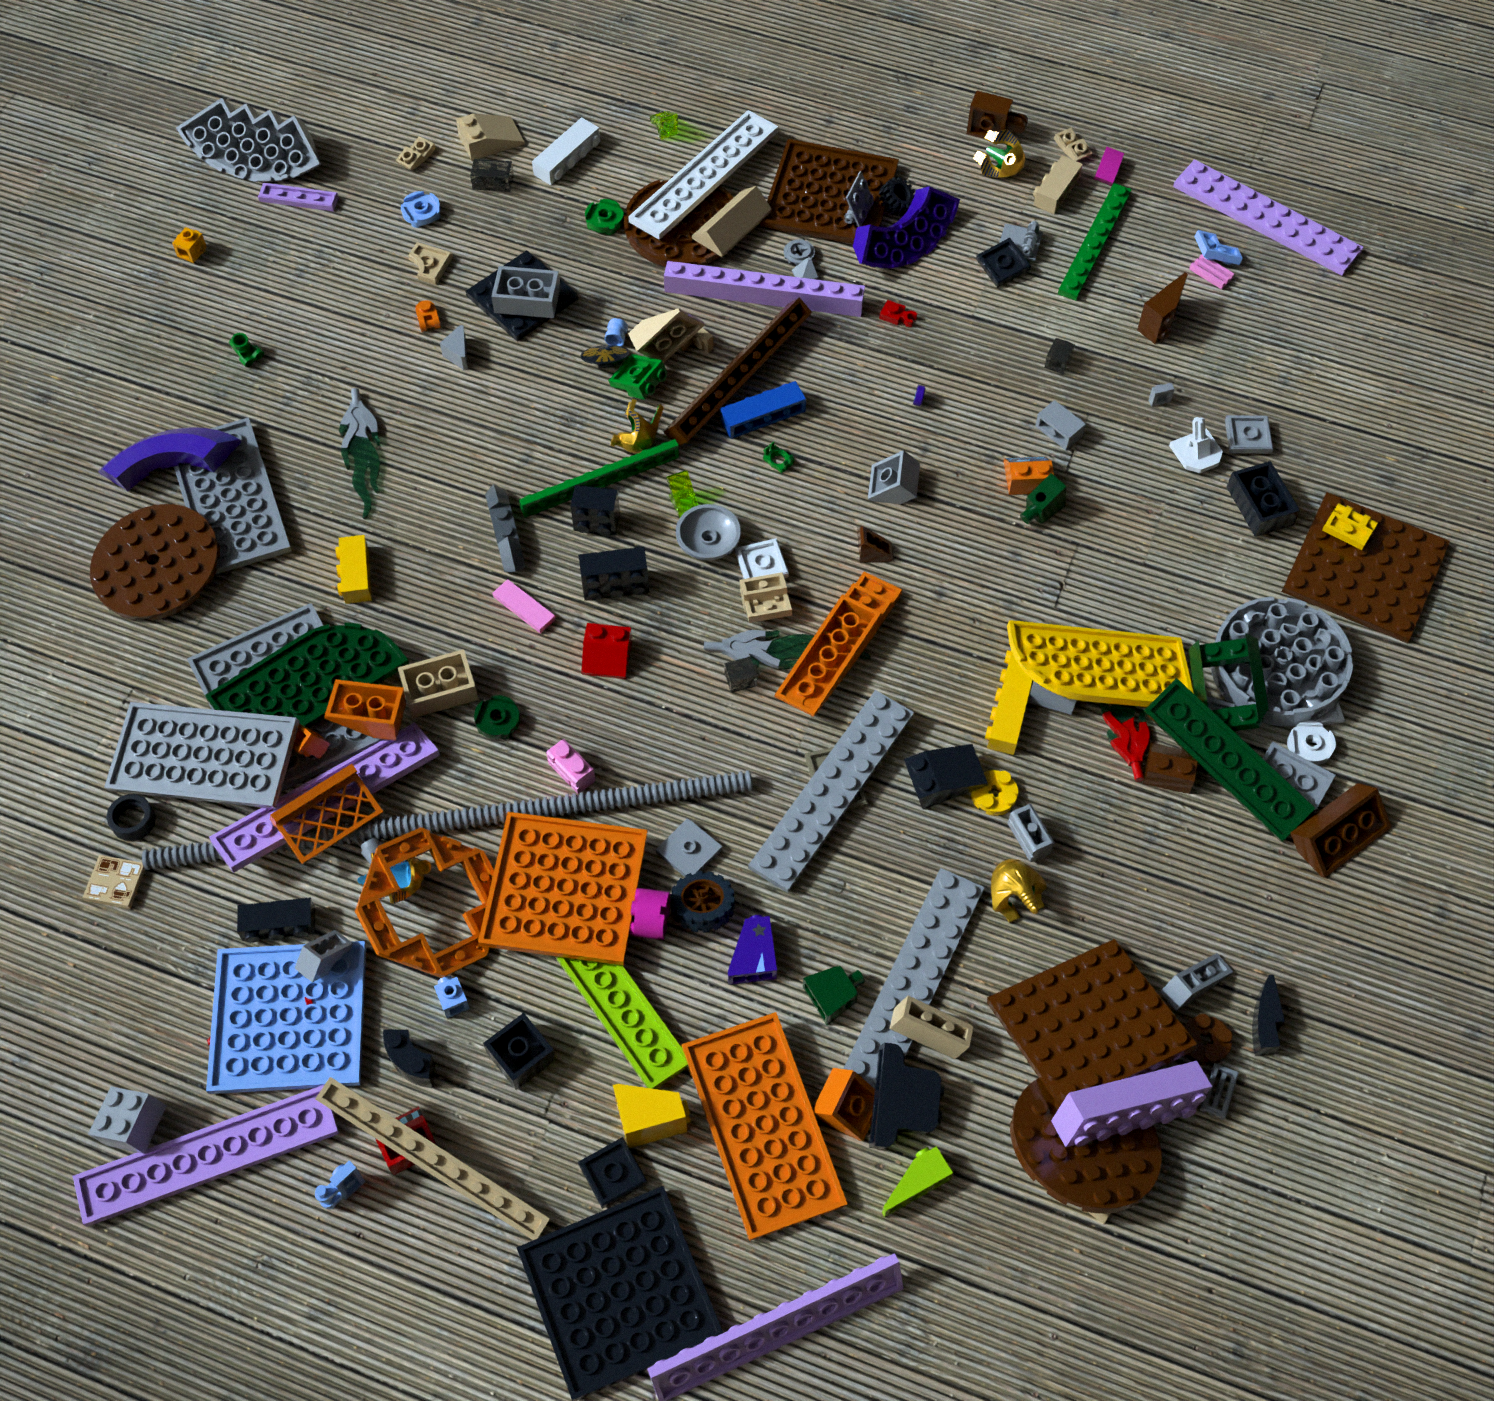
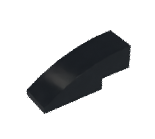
M1269 975L1263 983L1254 1008L1252 1041L1255 1056L1274 1055L1280 1048L1277 1030L1280 1029L1285 1020L1274 975Z

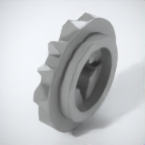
M793 240L784 247V259H788L789 264L795 263L797 266L806 258L810 257L812 260L815 257L813 245L805 240Z

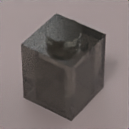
M1055 338L1047 354L1044 368L1064 374L1072 359L1075 344Z
M751 657L724 663V674L731 693L757 686V677H760L757 664L752 663Z

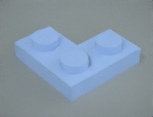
M1201 230L1197 231L1195 239L1204 258L1211 261L1214 259L1228 265H1240L1243 258L1238 248L1220 244L1216 234Z

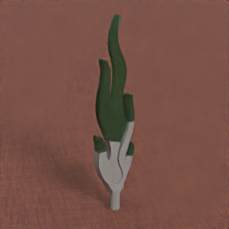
M353 388L351 390L352 402H350V406L344 414L339 427L340 435L342 437L345 435L341 445V455L347 470L350 469L348 457L350 452L354 458L352 485L364 502L362 518L367 519L371 511L372 501L365 485V474L367 468H369L371 488L378 494L377 480L380 471L379 455L366 435L367 429L371 431L376 445L379 446L381 443L375 417L360 401L359 389Z
M748 630L730 638L722 639V642L704 641V650L721 651V654L753 668H758L760 661L773 668L792 669L798 660H786L799 659L814 636L793 634L771 640L779 637L780 631ZM864 651L859 656L864 659H871V655Z

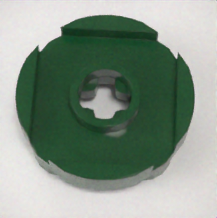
M494 695L485 702L484 700L481 701L474 712L477 731L490 739H509L520 724V713L515 702L509 697ZM497 714H501L502 719L499 721H494V719L491 718L492 716H497Z

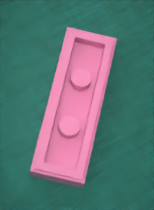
M508 579L492 593L496 600L540 634L556 620L554 614Z

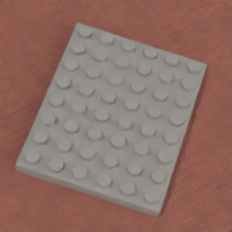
M309 603L191 656L187 660L204 695L299 636L324 625L312 603ZM324 718L309 729L325 738L330 743L329 747L320 759L313 755L307 757L292 749L281 791L343 763L384 739L370 737Z

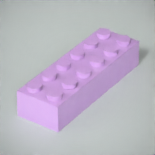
M1193 1061L1070 1092L1051 1121L1065 1147L1073 1145L1080 1147L1092 1140L1098 1139L1103 1141L1114 1134L1125 1135L1133 1129L1141 1128L1144 1130L1159 1122L1166 1124L1178 1117H1191L1196 1113L1198 1105L1206 1099V1094L1212 1088V1085L1198 1062Z

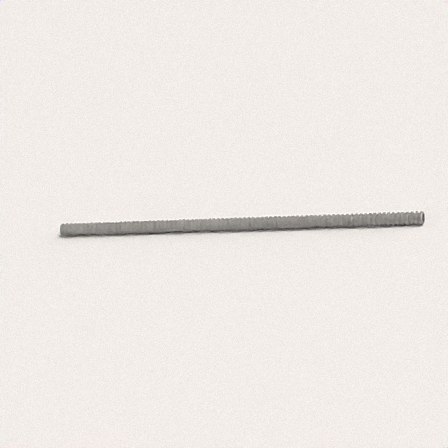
M747 770L746 773L740 771L738 774H735V772H732L731 775L725 773L724 776L717 774V777L710 775V778L703 776V779L696 777L695 780L688 778V781L681 779V782L674 780V783L667 781L666 784H663V782H660L658 785L652 783L651 786L645 784L643 787L638 785L636 788L631 786L628 789L625 786L623 789L618 787L613 791L610 788L609 791L602 789V792H598V790H595L594 793L587 791V794L580 792V795L573 793V796H569V794H565V797L558 795V798L551 796V799H547V797H544L543 800L536 798V801L529 799V802H525V800H522L521 803L514 801V804L507 802L506 805L500 803L498 806L492 804L491 807L485 805L483 808L481 806L475 809L470 807L468 810L465 807L463 810L458 808L456 811L450 809L448 812L442 810L441 813L435 811L433 814H430V812H427L426 815L419 813V816L412 814L411 817H408V815H405L404 818L397 816V819L390 817L389 820L382 818V821L375 819L374 822L366 823L337 843L344 845V842H347V844H351L352 841L359 843V840L366 842V839L370 840L372 838H378V840H381V837L388 839L389 836L396 838V835L400 837L420 827L430 830V833H432L433 830L440 832L441 829L447 831L448 828L454 830L456 827L462 829L464 826L469 828L471 825L474 828L476 825L484 826L486 823L488 826L491 823L497 825L498 822L504 824L507 812L546 817L553 815V817H556L557 814L564 816V813L571 815V812L578 814V811H582V813H586V810L593 812V809L600 811V808H604V810H607L608 807L615 809V806L622 808L623 805L629 807L631 804L633 806H636L638 803L644 805L646 802L651 804L653 801L656 804L661 800L663 803L668 799L671 802L673 801L672 799L679 801L680 798L686 800L687 797L694 799V796L701 798V795H705V797H708L709 794L715 796L716 793L723 795V792L730 794V791L737 793V790H741V792H744L745 789L752 791L751 772ZM345 823V826H342V824H339L338 826L350 828L351 826H353V823L352 825H350L349 823ZM318 827L315 830L310 829L301 836L315 839ZM320 829L318 840L329 841L333 839L335 830ZM337 830V835H339V834L342 833L343 831H338V830ZM292 839L297 844V839ZM300 840L299 850L300 848L307 850V847L313 849V842ZM207 841L203 844L198 842L196 845L193 843L188 846L183 844L181 847L175 845L173 848L168 846L166 849L160 847L158 850L152 848L151 851L145 849L142 853V863L147 871L151 870L152 867L153 869H158L159 867L163 869L166 866L173 867L176 865L178 867L181 864L186 866L189 863L193 865L196 862L201 864L203 861L208 863L213 860L216 862L218 859L224 861L213 844ZM285 843L271 852L273 854H277L278 851L284 853L285 850L292 852V849L288 843Z

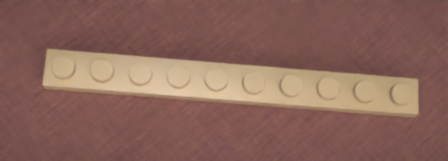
M332 1077L328 1079L315 1098L318 1102L530 1239H537L550 1218Z

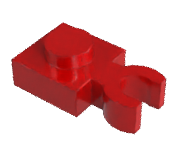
M887 300L880 312L879 319L895 325L903 322L906 327L912 328L913 320L917 319L918 313L906 311V306Z

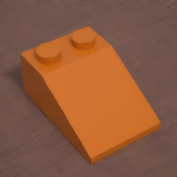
M336 679L326 709L325 719L373 738L397 740L406 707L404 687Z

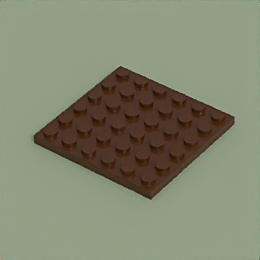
M788 139L767 199L772 212L760 222V226L853 244L858 225L856 222L848 224L845 221V214L849 210L846 197L859 171H862L870 193L874 198V203L862 226L873 225L880 227L886 206H882L881 203L883 201L879 200V192L889 179L895 177L899 159Z
M1326 492L1281 592L1408 644L1450 540ZM1338 503L1345 507L1348 505L1353 508V511L1363 516L1365 514L1371 516L1372 520L1378 522L1362 550L1322 531Z
M1115 939L987 997V1004L1059 1107L1070 1092L1149 1073L1197 1050L1195 1040Z

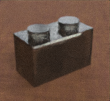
M474 159L470 174L473 190L511 192L514 177L512 161Z

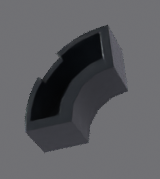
M383 1029L384 1046L396 1070L406 1080L415 1085L433 1088L435 1062L432 1055L423 1053L414 1047L409 1030Z

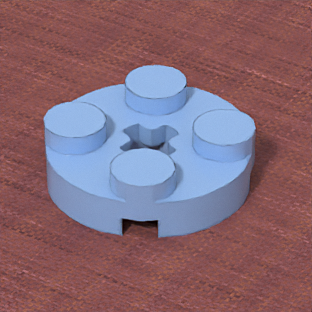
M424 191L413 192L404 198L403 205L401 204L403 218L415 228L430 224L440 218V203L438 198L432 193L428 195L424 194Z

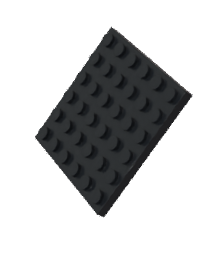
M664 1186L516 1247L572 1401L582 1399L652 1367L657 1361L667 1360L678 1355L681 1350L693 1348L711 1336L723 1334Z

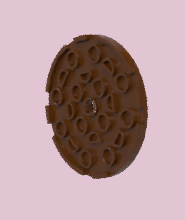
M656 180L644 186L631 198L624 216V229L628 242L643 258L666 267L667 261L705 265L721 257L692 239V235L733 199L732 195L720 185L681 220H686L687 223H677L660 240L629 223V216L669 180L662 182Z
M158 504L141 508L121 518L99 541L90 564L92 588L99 600L110 611L119 614L123 618L137 621V619L148 618L149 620H157L171 616L195 602L201 596L200 592L205 586L211 584L217 571V560L220 558L219 541L208 521L201 514L188 507L175 504ZM153 557L160 558L158 563L150 565Z
M1039 1078L1030 1083L1016 1101L1010 1123V1136L1015 1154L1029 1177L1033 1181L1037 1180L1048 1190L1047 1194L1065 1205L1071 1203L1082 1207V1211L1100 1214L1116 1213L1138 1204L1153 1188L1161 1169V1146L1154 1126L1152 1125L1144 1130L1141 1128L1133 1129L1125 1135L1114 1134L1103 1141L1098 1139L1092 1140L1091 1145L1065 1147L1051 1121L1059 1109L1058 1104Z

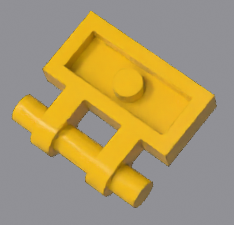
M1338 503L1322 531L1362 550L1378 522L1372 520L1371 516L1366 514L1363 516L1353 511V508L1348 505L1345 507Z

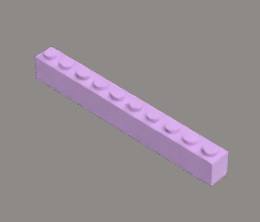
M667 261L664 273V289L668 293L785 307L788 303L800 297L811 311L861 317L864 303L865 286L673 261Z

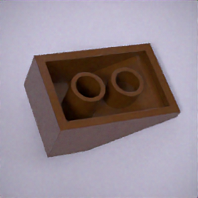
M1186 272L1144 303L1137 331L1154 344L1161 339H1166L1171 332L1170 328L1175 319L1188 274Z

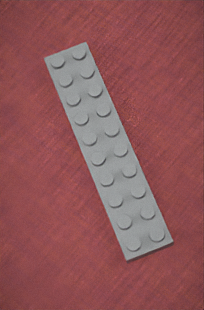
M875 690L749 863L748 869L789 893L914 717V712Z
M940 868L843 1068L854 1070L874 1089L879 1046L883 1043L897 1044L901 1047L906 1057L913 1042L912 1039L890 1029L894 1008L907 996L913 997L925 1004H931L984 891L983 886Z

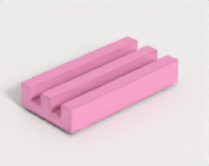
M1203 254L1189 268V270L1221 290L1234 277L1233 272L1213 260L1204 258Z

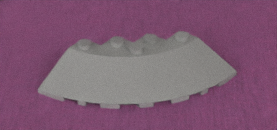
M220 98L176 127L182 139L200 159L214 169L232 174L236 178L247 179L253 182L282 181L307 173L321 165L312 136L305 123L295 115L283 122L281 117L271 109L259 116L257 111L248 104H244L235 110L231 103L224 98Z

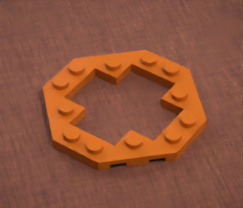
M422 827L379 845L375 850L355 909V913L376 955L440 978L446 977L485 958L489 947L479 946L478 940L494 874V869L485 852L475 847L470 848L462 845V842L449 837H441L430 833V830ZM428 851L440 872L461 863L482 905L462 915L473 936L433 954L423 933L401 942L380 902L381 899L400 890L390 868Z

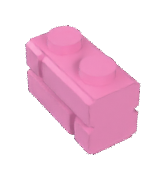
M565 739L559 741L546 752L548 764L568 785H571V788L577 794L594 783V769Z

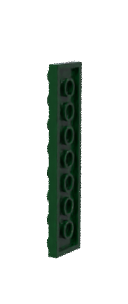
M1177 678L1143 711L1189 756L1198 761L1197 763L1280 842L1315 809L1309 801Z

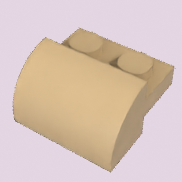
M783 572L739 580L743 608L749 623L792 616V607L787 594Z

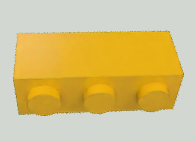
M365 535L338 538L339 547H335L337 560H340V565H336L338 578H341V583H337L339 596H343L345 604L372 601L369 549Z

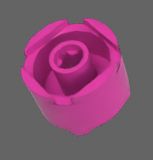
M636 888L635 901H632L631 915L634 918L630 924V936L658 940L665 939L668 926L666 925L667 917H669L670 892Z

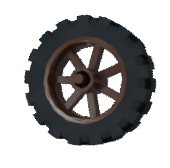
M697 871L696 874L692 875L689 873L685 875L684 879L680 878L677 881V885L673 886L672 894L670 895L671 912L674 915L675 921L677 923L680 922L681 927L685 929L690 928L692 932H698L699 930L707 933L712 929L714 931L718 930L721 925H726L729 922V917L732 918L734 914V889L731 888L728 880L725 881L722 875H714V872L708 871L703 873L702 871ZM720 900V903L718 905L713 902ZM686 904H693L694 906L690 908Z

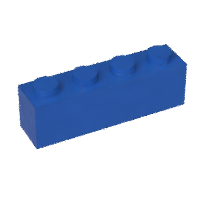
M796 381L786 383L775 389L766 390L761 394L747 397L739 402L720 408V422L729 438L733 439L806 412V398Z

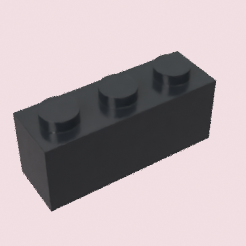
M311 897L237 905V933L242 941L249 943L258 942L260 939L281 940L287 936L306 937L308 934H315V905Z

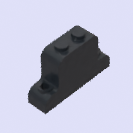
M883 1043L879 1046L869 1148L884 1149L895 1145L898 1131L919 1135L932 1132L937 1125H940L942 1120V1110H939V1102L944 1095V1084H941L940 1075L933 1070L905 1066V1054L897 1044Z

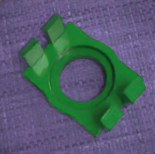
M772 442L763 450V460L781 473L785 472L794 463L793 455H788L786 451L776 446L775 442ZM775 456H782L785 461L781 464H776L773 462V458Z

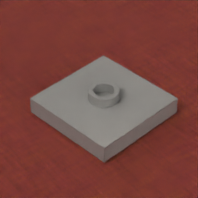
M1226 415L1225 425L1229 453H1272L1273 445L1268 416Z
M687 818L656 849V854L685 877L689 873L693 875L697 871H702L722 851V846Z

